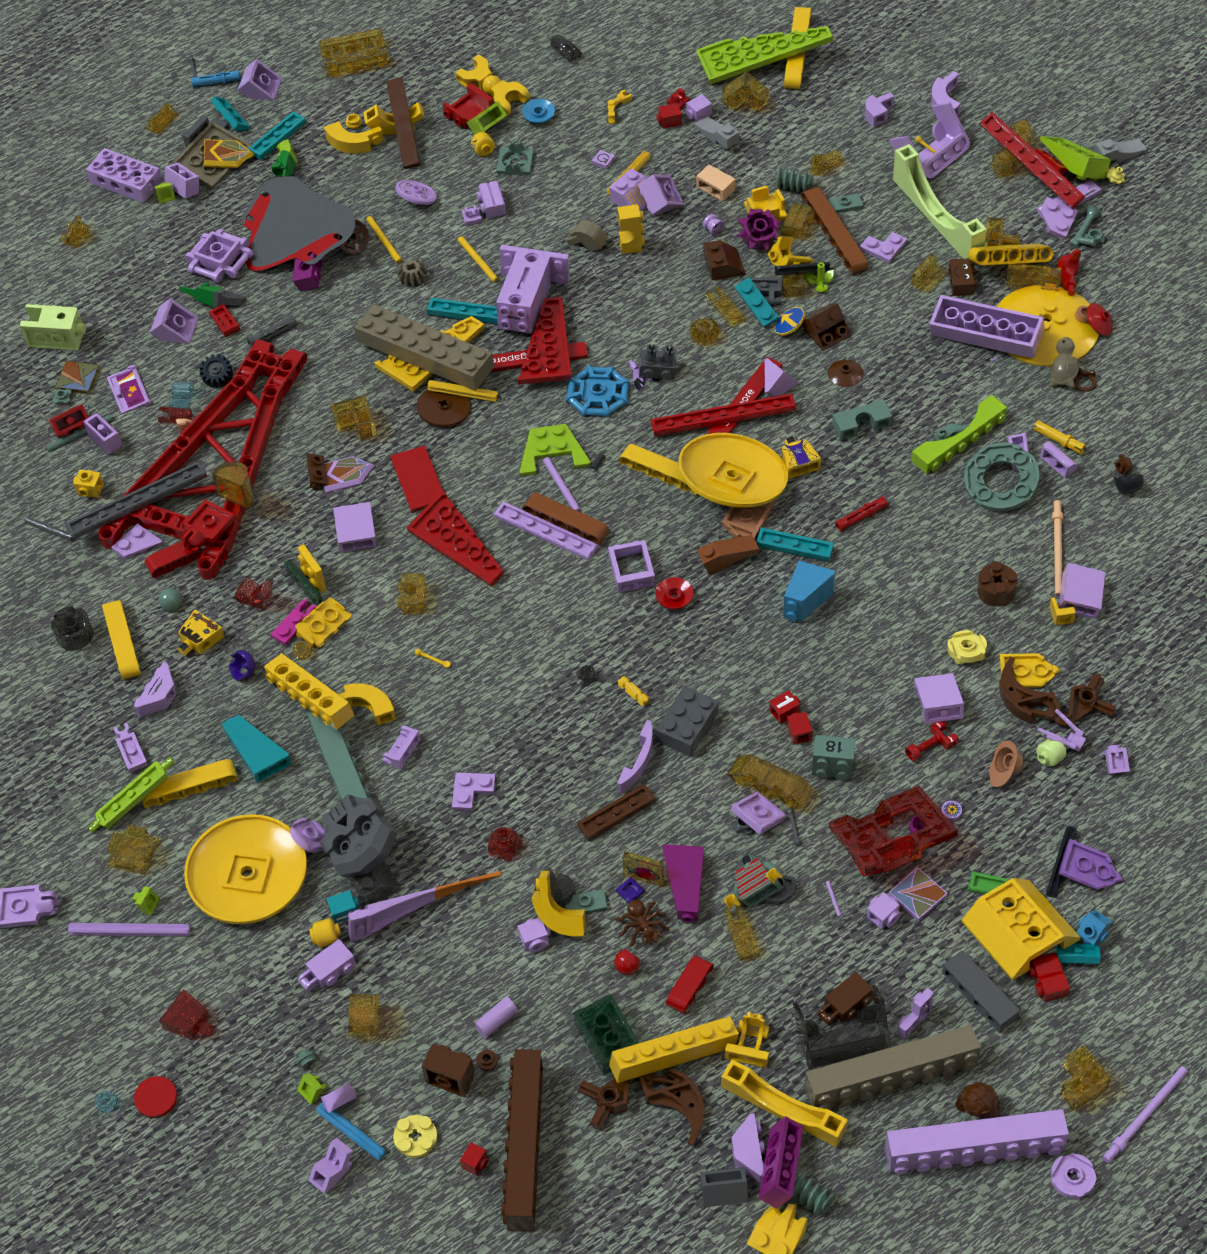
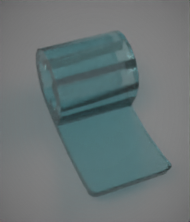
M174 381L172 385L173 398L167 404V407L185 408L189 404L194 392L193 383Z

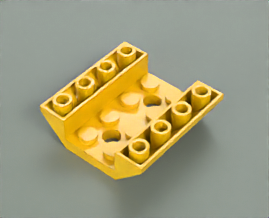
M1012 878L979 897L962 918V923L1011 980L1029 971L1030 961L1059 944L1064 950L1081 940L1076 931L1030 880ZM1011 902L1014 906L1005 907L1003 903ZM1030 931H1037L1040 935L1033 937L1028 933Z

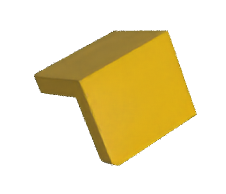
M1055 597L1051 598L1049 608L1055 626L1074 623L1076 615L1074 607L1059 609Z

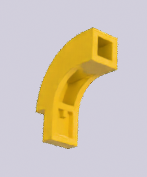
M419 102L409 108L413 130L415 129L414 123L424 118L423 107ZM377 104L363 112L365 124L373 129L380 126L384 135L396 134L392 113L385 112Z
M339 121L324 127L328 142L335 149L345 153L358 154L371 151V145H378L384 141L380 126L362 133L346 131Z
M360 683L348 684L343 686L345 692L337 693L348 701L351 707L361 706L369 709L375 717L377 726L396 720L390 699L384 692L374 686Z
M541 871L539 878H536L537 891H534L532 896V903L536 914L548 928L559 934L584 936L586 931L585 909L569 910L559 906L551 895L550 872Z

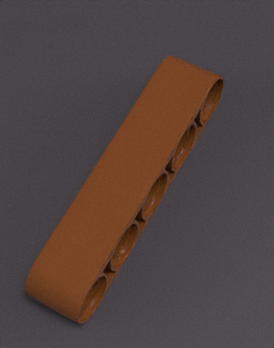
M532 493L522 507L523 511L598 544V546L610 531L605 523L539 493Z

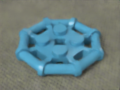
M589 365L586 366V369L571 377V380L567 381L568 392L565 398L566 402L575 407L581 413V416H606L607 418L629 402L628 391L631 383L619 374L613 366L591 367ZM613 377V378H614L615 380H617V381H614V380H613V382H612V381L610 380V378ZM575 387H580V391L575 392ZM621 388V394L616 393V389ZM582 399L585 403L584 406L577 400ZM613 400L617 401L608 407V404H610ZM591 406H602V409L590 408V407H591Z

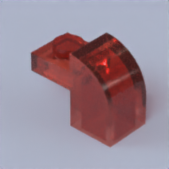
M247 577L240 583L233 598L241 604L264 609L273 594L270 589L273 582L266 579L259 585Z

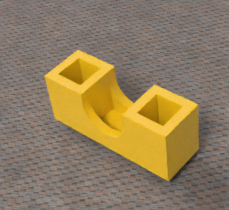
M638 204L617 207L620 226L619 243L622 254L641 252L642 245H645L644 235H641L644 233V225L641 223V221H644L643 211H639Z

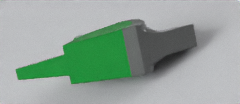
M204 282L201 287H195V289L179 287V291L193 296L194 300L215 308L223 304L241 306L245 300L243 294L238 295L226 291L219 286H210L209 282Z

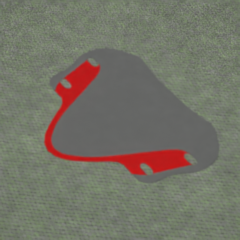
M295 176L277 177L268 180L255 192L251 204L242 214L243 226L251 231L250 244L247 248L251 249L254 253L251 259L246 261V266L250 270L260 271L293 258L299 259L308 265L317 263L329 251L345 243L355 229V218L351 208L327 199L310 189ZM266 191L269 195L264 197L261 195V192ZM251 215L254 217V220L249 221L246 219V216ZM339 234L342 236V239L337 240L334 238V235ZM313 252L316 254V258L309 257L308 253Z

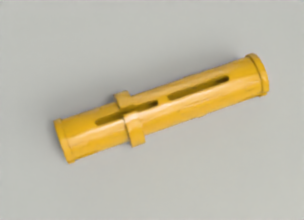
M1040 420L1035 423L1037 427H1033L1034 431L1058 442L1063 448H1069L1080 455L1085 451L1083 447L1086 448V444L1074 439L1072 435H1066Z

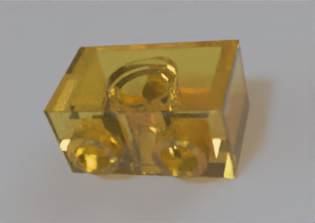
M424 573L401 574V581H398V592L401 593V597H397L398 608H401L402 614L425 613L426 581Z

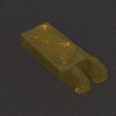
M720 287L715 288L716 294L720 297L717 300L711 291L706 292V297L712 303V306L730 327L746 320V316L725 295L723 289Z
M736 906V913L739 918L735 920L732 919L729 908L724 909L727 927L739 960L742 961L760 956L757 942L742 906Z

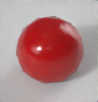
M623 949L616 954L614 966L620 974L632 975L639 969L640 959L628 950Z

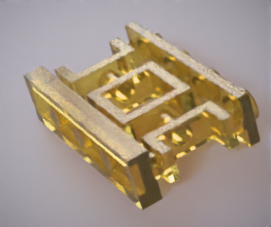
M381 28L319 40L322 58L331 57V61L324 62L327 77H335L359 70H369L378 66L384 67L390 64L387 49L379 51L378 48L385 46ZM374 45V47L365 49L366 46ZM362 51V55L347 56L349 53Z

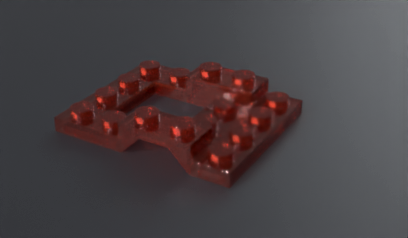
M919 785L882 800L874 813L860 819L845 815L829 822V829L865 875L881 868L885 873L922 858L921 851L958 836V831ZM912 810L926 828L892 841L882 828L894 824L893 817Z

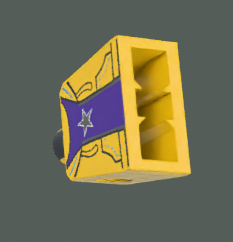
M792 436L785 439V445L782 447V460L788 471V479L821 469V458L807 440L803 439L796 442Z

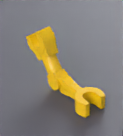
M622 90L617 95V98L607 102L609 124H615L614 110L616 105L631 101V93L627 95L626 90Z

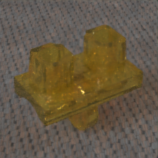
M77 215L73 221L68 222V231L62 234L60 239L65 245H70L72 248L77 249L82 239L88 238L90 235L88 225L82 222L80 215Z

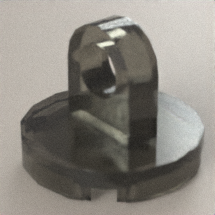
M551 868L544 870L550 872V888L554 901L561 907L565 906L572 900V896L576 892L573 880L565 874H554Z

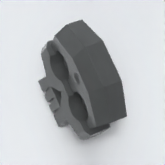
M348 794L341 802L336 804V807H333L330 812H327L322 817L326 824L324 836L320 844L325 854L330 855L334 868L342 877L350 878L368 875L389 856L398 832L384 817L386 812L377 799L371 797L360 798Z

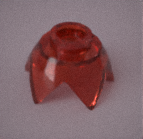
M500 827L489 836L488 854L490 856L499 854L506 862H510L514 857L516 849H523V842L519 834L509 827Z

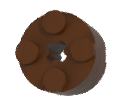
M998 561L987 565L979 573L977 585L979 598L990 606L1009 604L1015 597L1017 573L1009 566Z

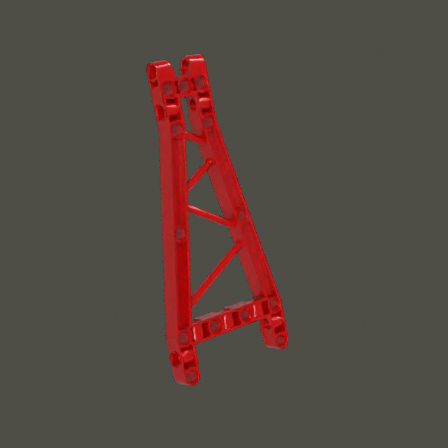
M257 339L233 379L123 495L125 496L178 471L206 440L235 471L232 482L181 489L162 498L168 499L229 490L223 508L234 513L236 519L214 544L206 542L202 545L206 547L201 553L197 567L200 577L204 580H211L216 576L234 545L280 404L289 392L287 390H290L303 369V364L307 362V353L290 349L284 356L273 354V343ZM259 376H268L270 378L259 400L252 392L254 383ZM246 397L257 407L255 416L252 419L223 422ZM251 426L238 464L211 435L217 430ZM149 504L102 526L98 535L102 546L106 549H112L111 547L121 538L124 531L128 530L131 524L136 525L138 523L145 529L168 536L173 535L174 538L180 539L181 535L186 531L182 524L188 519V516Z

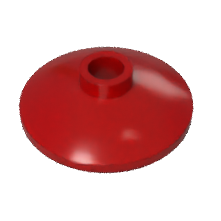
M1090 304L1087 307L1086 314L1091 327L1102 336L1111 334L1113 323L1109 312L1100 304Z
M678 577L667 578L656 587V600L667 609H681L691 602L693 588L685 579Z

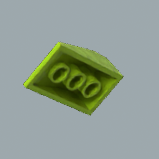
M1040 136V140L1070 172L1076 174L1077 178L1082 180L1088 178L1094 181L1105 179L1111 159L1064 138Z

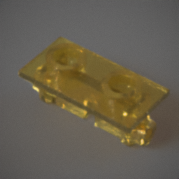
M165 103L159 110L160 113H156L148 120L149 123L145 129L159 134L178 115L177 112L172 111V104Z

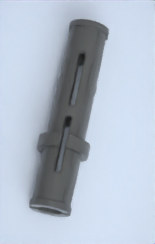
M291 315L267 329L259 330V333L246 339L247 343L252 348L257 339L268 342L270 338L296 326L297 321Z

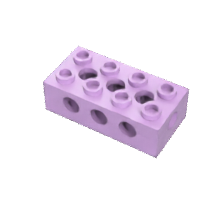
M106 148L100 152L86 169L90 183L143 203L156 190L155 186L163 182L159 168Z

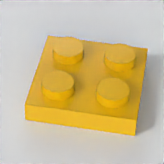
M304 544L297 547L299 553L297 559L301 564L300 570L303 576L309 577V583L313 590L317 589L319 593L326 591L322 569Z

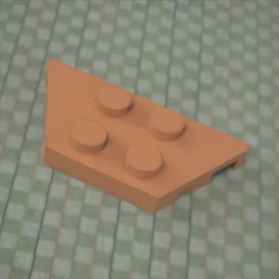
M777 499L756 507L730 506L722 521V526L734 538L753 535L756 540L760 528L763 527Z

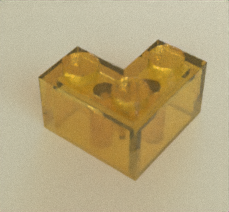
M746 71L723 87L721 101L730 109H736L743 103H746L753 110L758 111L768 104L770 90Z
M365 395L330 404L337 431L355 427L359 440L377 435L374 419Z
M1082 1045L1066 1056L1064 1068L1072 1078L1062 1084L1060 1095L1069 1107L1075 1111L1108 1090L1111 1077L1085 1045Z

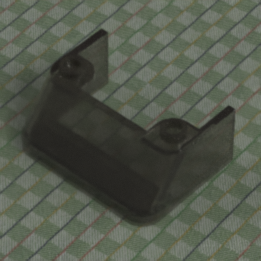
M872 985L874 1005L865 1007L860 1012L859 1025L823 1033L819 1032V1027L814 1021L805 1020L797 1002L793 1003L797 1033L809 1070L891 1048L885 1002L876 985Z

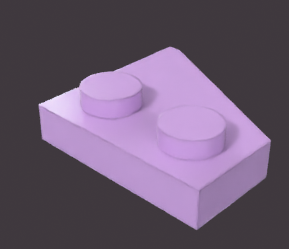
M137 523L111 548L115 553L127 559L135 554L146 552L147 549L152 547H160L163 545V541Z

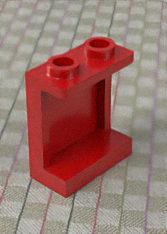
M472 83L466 86L467 94L451 105L446 102L443 103L444 116L447 119H452L458 127L462 126L464 129L469 128L468 121L494 104L491 96Z

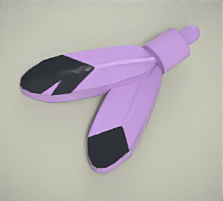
M630 360V368L633 370L634 387L637 391H641L643 388V377H638V365ZM644 378L652 382L660 381V379L656 378Z

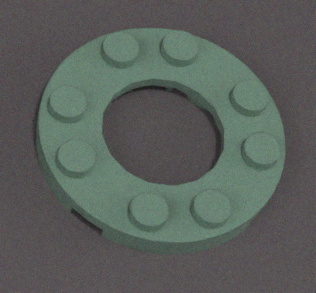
M994 443L981 448L968 461L965 468L964 481L968 495L976 504L991 511L1002 512L1014 510L1026 504L1038 489L1040 474L1038 464L1033 455L1022 449L1021 446L1012 443ZM1001 462L1014 465L1020 473V482L1013 490L1006 493L993 492L984 483V474L987 469Z

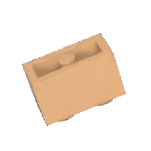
M708 165L696 176V187L724 201L735 191V179L718 168Z

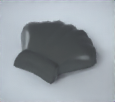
M782 875L783 877L778 878V881L783 889L766 898L765 901L767 903H782L788 900L795 892L796 878Z

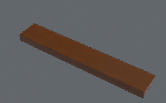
M399 77L388 80L386 84L403 168L419 166L420 161L403 78Z

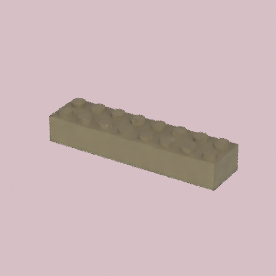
M373 305L354 327L357 342L474 391L477 390L494 368L492 352L377 305Z
M968 1025L807 1071L805 1091L811 1106L829 1110L836 1105L845 1107L857 1099L866 1101L878 1093L887 1095L895 1088L907 1089L916 1082L928 1083L933 1081L934 1077L941 1075L949 1077L955 1071L961 1069L963 1071H970L978 1064L981 1047L972 1025Z

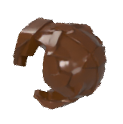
M982 1082L967 1085L958 1094L955 1104L959 1111H966L971 1116L983 1117L981 1119L1001 1117L1000 1102L995 1089L991 1085Z

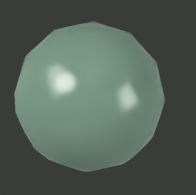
M167 588L159 594L158 603L165 611H175L181 606L182 595L174 588Z

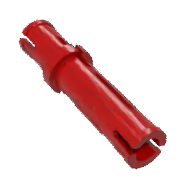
M881 496L871 503L867 502L862 508L835 521V526L842 532L844 529L868 516L872 517L876 512L888 507L887 500Z

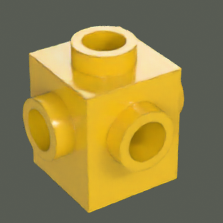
M79 470L73 480V486L77 494L83 497L98 498L104 485L101 473L92 470Z

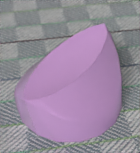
M348 1083L321 1097V1100L327 1112L330 1113L343 1104L356 1099L357 1096L351 1084Z

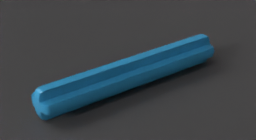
M323 1102L320 1103L317 1107V1112L377 1160H381L385 1156L386 1151L383 1147L336 1110L328 1113Z

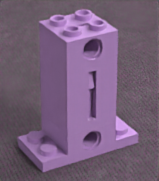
M501 245V274L506 275V279L496 301L498 328L532 334L551 282L558 284L569 283V255Z

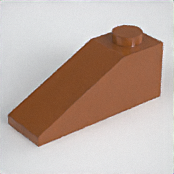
M753 535L714 541L697 549L708 574L738 562L760 551Z

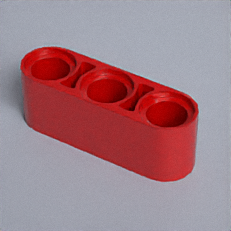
M180 541L149 555L144 563L151 576L156 579L157 576L172 572L179 566L183 567L192 563L191 561L195 559L199 560L201 552L199 550L192 552L191 549L194 546L188 550Z
M694 955L669 993L666 1005L685 1015L687 1007L691 1006L697 997L695 994L699 988L702 989L707 981L708 973L713 971L714 964Z

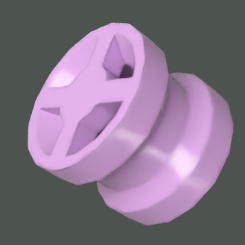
M710 214L703 221V228L709 230L710 234L714 236L723 230L724 222L718 220L715 214Z

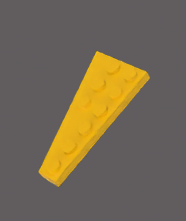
M470 316L454 324L453 328L446 331L441 330L440 332L469 343L485 329L484 323ZM390 355L388 359L382 362L380 360L374 362L375 368L413 392L433 375L429 371Z

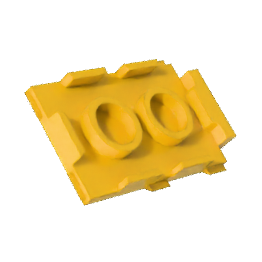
M329 597L325 602L323 601L313 609L301 623L299 622L295 625L297 630L296 636L303 638L311 649L314 645L317 648L321 647L331 635L339 631V628L352 617V614L345 611V608L332 597Z

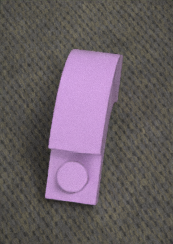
M953 71L944 80L939 77L935 80L932 86L931 106L951 102L957 116L960 114L961 103L947 95L958 85L959 73Z

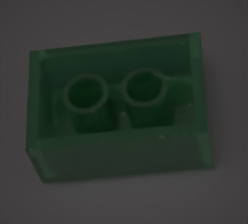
M612 994L573 1012L575 1025L603 1075L612 1072L609 1066L612 1051L639 1044Z

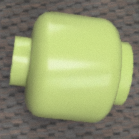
M1046 739L1037 747L1038 761L1048 767L1057 765L1066 757V746L1059 741Z

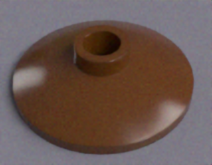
M852 360L836 361L828 369V377L831 382L841 387H851L858 384L864 375L862 367Z

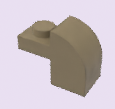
M581 220L577 227L569 232L566 242L570 245L582 242L587 250L595 251L602 248L608 236L597 224Z

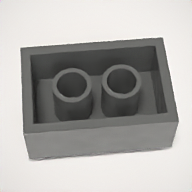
M683 686L656 728V741L691 757L718 715L719 701Z

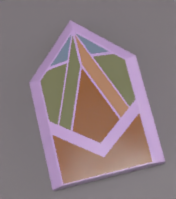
M354 456L325 463L328 483L324 485L325 492L329 493L362 484L375 465Z

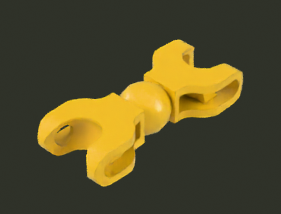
M481 55L473 58L475 69L471 71L459 69L455 72L456 80L464 87L472 83L489 96H492L495 103L498 101L506 112V117L512 114L510 102L520 101L525 103L530 99L528 90L519 82H505L500 80L499 77L492 75L488 60Z

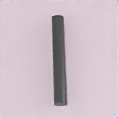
M26 517L25 519L26 524L69 541L73 540L67 531L31 517Z

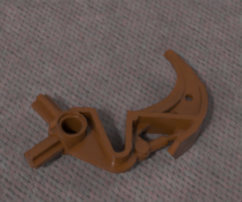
M1010 656L999 681L1000 695L1006 708L1017 718L1028 723L1034 722L1035 716L1046 718L1047 721L1054 720L1060 726H1069L1055 712L1058 709L1062 713L1054 691L1040 692L1021 685L1012 674L1015 658ZM1094 674L1087 686L1082 684L1071 687L1068 714L1065 716L1072 723H1075L1094 709L1108 716H1113L1116 706L1099 699L1098 690L1104 681L1101 674ZM1040 705L1048 707L1047 711L1028 709Z
M673 1068L668 1069L665 1073L670 1079L656 1076L653 1073L636 1077L646 1104L673 1108L687 1118L691 1126V1133L687 1144L693 1146L699 1136L705 1116L704 1102L695 1083L686 1074ZM614 1078L605 1086H602V1088L584 1080L580 1083L578 1092L596 1100L598 1108L589 1123L594 1129L601 1130L609 1113L615 1115L627 1111L630 1080L617 1083ZM653 1082L673 1084L659 1090L651 1088ZM607 1097H613V1098H615V1099L612 1100V1101H606V1100H605V1098H607Z

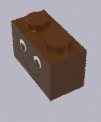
M969 258L949 259L948 271L952 296L974 295V289H977V278L973 277L975 276V266L971 265Z

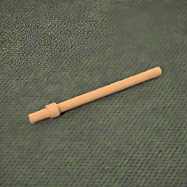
M1055 500L1054 512L1052 513V522H1054L1055 595L1060 596L1063 513L1061 512V501Z

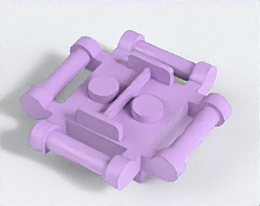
M218 229L217 232L211 231L210 234L203 233L200 241L191 252H187L184 256L185 260L190 263L188 272L206 276L217 283L221 281L224 273L231 278H235L238 275L239 269L254 255L253 251L247 248L250 240L245 237L240 238L228 234L222 229ZM239 254H242V256L235 263V265L233 267H230V265L239 256Z

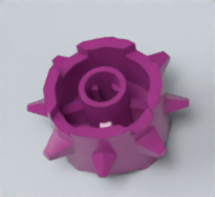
M750 209V213H748L746 218H738L737 220L742 226V231L737 237H742L749 249L759 250L766 248L769 250V246L773 241L781 237L776 231L782 222L777 221L772 213L770 215V210L768 209L765 212L762 209Z

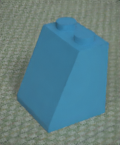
M798 561L784 595L783 617L791 622H802L834 594L835 571Z

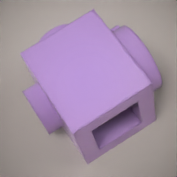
M883 892L879 897L876 896L871 900L867 908L866 917L883 929L885 926L888 928L892 927L902 913L899 912L898 901Z
M540 918L529 919L517 926L525 951L538 952L549 944L548 936L551 935L550 929L543 924Z

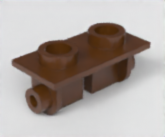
M306 453L310 487L313 490H319L322 484H328L324 456Z

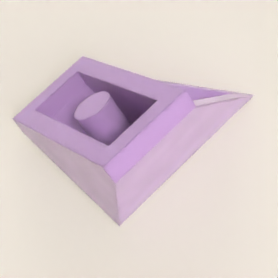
M765 359V393L770 397L780 396L799 384V382L771 360Z

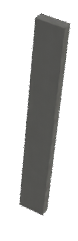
M198 461L65 523V526L73 540L207 478V473Z

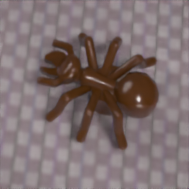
M632 900L627 905L628 914L625 913L622 917L615 918V921H624L626 918L633 921V923L626 924L624 930L619 933L620 936H623L630 927L636 929L632 934L629 944L631 947L634 945L636 936L640 931H643L641 940L644 945H646L644 938H646L650 945H652L651 939L657 943L656 932L660 938L663 937L660 930L651 927L652 925H659L662 929L669 930V927L665 926L660 920L650 921L655 916L660 918L666 917V913L661 914L659 911H655L649 916V910L654 907L655 901L648 903L645 910L643 902Z

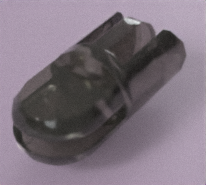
M554 35L551 38V47L568 62L582 56L580 49L562 35Z

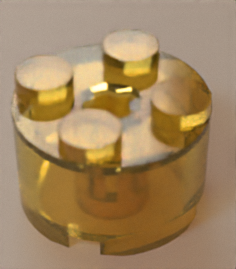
M350 994L348 1037L378 1036L380 995Z

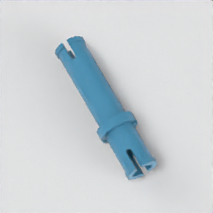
M239 70L231 72L221 71V73L191 77V84L194 88L240 81Z

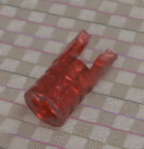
M159 407V411L170 412V418L158 417V422L177 423L176 419H192V410L189 408Z

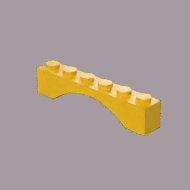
M733 1059L721 1076L722 1088L781 1119L787 1116L802 1125L803 1131L836 1148L847 1131L848 1119L829 1109L814 1107L784 1094L764 1081L752 1069Z

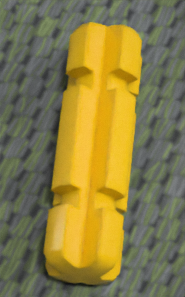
M622 676L618 680V686L622 689L625 688V692L634 700H638L641 706L649 703V696L642 693L643 691L633 682H629L630 680L627 677Z

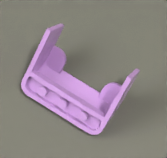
M951 102L932 106L938 122L932 129L935 141L929 146L937 152L932 153L929 149L925 148L919 153L926 179L935 177L967 151L970 146L969 138ZM908 136L891 138L889 140L894 151L908 144L914 148Z

